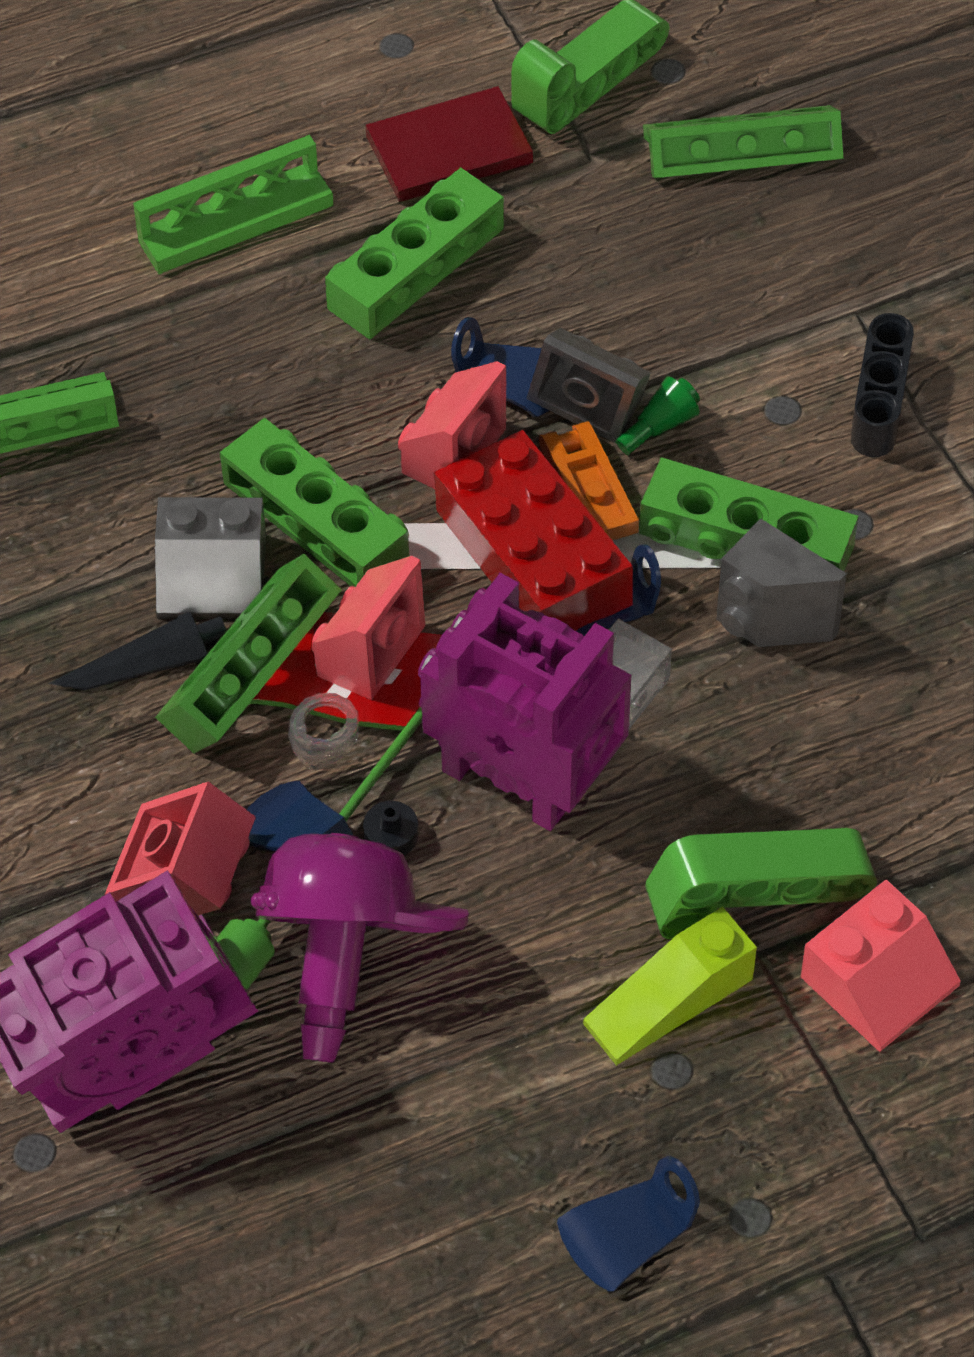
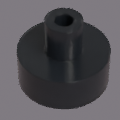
M383 801L370 808L364 817V840L383 843L403 855L411 852L416 846L419 836L418 819L413 809L399 801Z

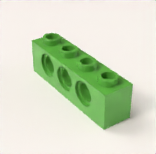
M460 167L446 180L438 181L430 192L415 205L402 210L396 220L383 231L370 236L362 248L346 261L337 263L325 277L327 309L371 340L504 229V197Z
M265 417L220 451L224 484L241 498H262L264 517L348 585L356 587L369 569L410 556L409 532L399 517L392 513L387 515L372 503L368 494L361 487L349 485L336 474L328 461L322 457L315 458L301 447L297 438L286 429L280 430Z
M661 457L640 504L639 534L650 537L653 541L660 544H674L698 551L701 555L710 559H722L761 518L840 570L845 571L855 545L858 515Z
M305 554L280 567L155 718L193 753L218 742L342 589Z

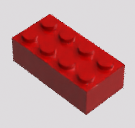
M523 430L434 472L437 513L491 583L499 573L519 582V609L541 612L548 617L562 621L576 631L593 621L608 617L633 605L632 564Z

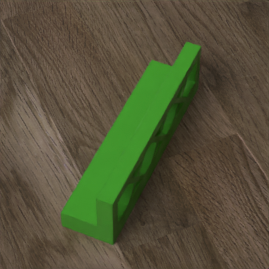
M830 105L643 124L644 139L649 142L653 178L844 159L841 111Z
M307 135L134 202L138 242L159 275L332 207L333 193L318 172L316 143L310 135ZM302 157L303 165L282 171L289 161ZM256 174L259 175L251 185L238 188L245 178ZM212 191L215 192L209 201L195 205L201 195ZM165 209H171L164 219L150 224V215Z
M105 372L0 395V454L119 427L114 393L110 380L106 379Z

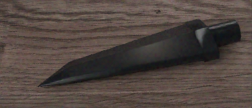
M189 611L177 616V619L48 684L88 690L194 662L198 664L208 654L205 644L221 639L227 630L221 616L196 625Z

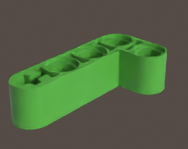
M623 0L557 53L537 39L527 42L519 50L512 64V108L549 134L559 132L654 56L668 37L669 23L637 1Z
M852 828L686 836L674 841L665 849L646 880L645 887L662 937L673 939L677 934L722 906L724 908L852 901L870 893L876 887L878 881L860 832Z

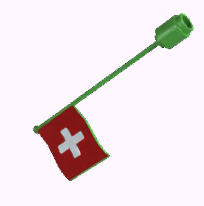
M324 612L249 704L286 707L348 725L401 731L339 813L347 822L421 724L422 708L419 706L421 678L418 676V670L425 655L432 648L437 647L442 635L421 632L380 690L370 700L317 676L315 655L311 648L312 640L320 625L329 623L336 614ZM260 918L258 921L252 919H245L244 921L232 919L217 936L220 945L246 990L250 988L275 954L274 946L271 943V934L266 929L271 922L270 920Z

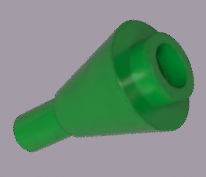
M667 376L638 417V421L616 439V444L620 450L629 456L651 436L655 437L699 416L700 410L697 403L700 401V396L695 388L683 378L676 380Z

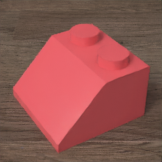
M497 361L456 372L442 389L436 388L432 392L423 414L416 423L410 422L400 435L398 449L401 451L402 474L435 489V471L498 441L506 430V365Z
M409 556L369 569L356 587L351 586L346 590L341 599L339 610L329 623L320 625L312 640L311 648L315 655L318 677L370 700L374 698L425 627L420 559Z
M209 781L141 804L104 895L110 892L118 901L168 870L175 879L186 901L198 916L221 909L231 894L232 885L230 883L239 860L248 850L250 843L248 837L256 817Z
M887 879L805 944L801 978L879 1052L960 986L961 980L927 916Z

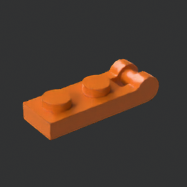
M589 421L573 425L572 431L558 435L556 431L539 435L541 453L612 541L639 532V519Z

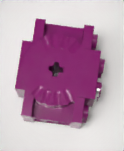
M499 573L487 590L484 588L479 589L472 597L467 610H462L454 619L451 627L443 633L437 647L432 648L425 655L418 670V676L421 678L419 706L422 708L423 733L439 741L442 772L460 781L467 771L472 769L480 777L490 778L495 787L506 793L515 792L520 799L526 801L533 799L532 822L551 832L565 812L571 813L629 735L632 675L613 665L614 633L594 623L587 634L583 636L556 618L548 617L534 610L524 611L519 609V582L502 573Z
M167 870L118 901L110 892L8 954L13 965L0 972V1062L13 1087L21 1095L30 1091L41 1102L52 1125L62 1133L109 1103L119 1110L216 1049L211 1040L257 1013L258 1010L210 925L202 914L198 916L191 908L175 879Z

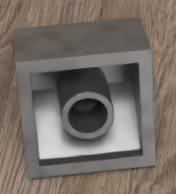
M559 328L548 334L543 343L526 399L576 424L589 421L596 434L616 443V439L623 433L642 399L651 372L639 367L630 359L620 358L594 345L583 336L574 335Z
M158 497L155 532L157 619H177V616L189 611L193 619H214L219 616L222 619H237L264 585L266 528L262 498Z
M760 518L722 557L716 620L721 622L723 627L732 635L744 637L757 647L832 641L839 632L847 573Z

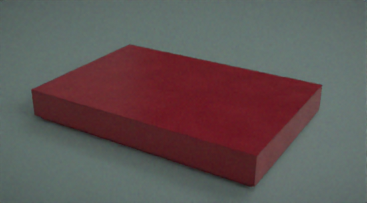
M499 86L365 125L366 137L399 202L428 194L438 181L446 180L460 167L475 178L480 179L533 163V150Z

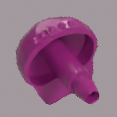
M340 833L303 834L289 838L272 855L264 886H260L259 893H255L251 897V905L256 909V917L260 919L309 925L298 999L299 1004L306 1005L304 1021L301 1024L303 1059L329 1063L335 1062L346 1032L344 1030L346 1010L355 1011L366 926L406 932L434 933L461 930L468 925V909L416 901L413 876L404 855L383 843L358 839V836Z

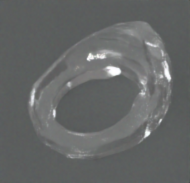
M318 693L305 698L294 709L289 721L288 737L293 752L310 770H322L336 764L351 751L359 734V714L351 701L337 693ZM332 706L340 709L346 715V723L342 729L333 733L329 739H317L307 734L304 724L305 718L310 711L317 707Z

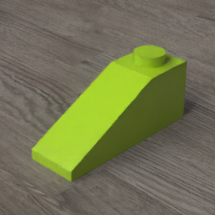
M722 906L677 934L583 1019V1025L617 1066L752 981L757 947Z

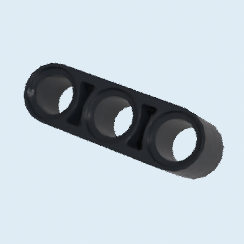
M884 313L875 317L869 325L854 407L851 444L856 451L868 457L887 455L893 450L897 438L914 330L907 318L896 313Z

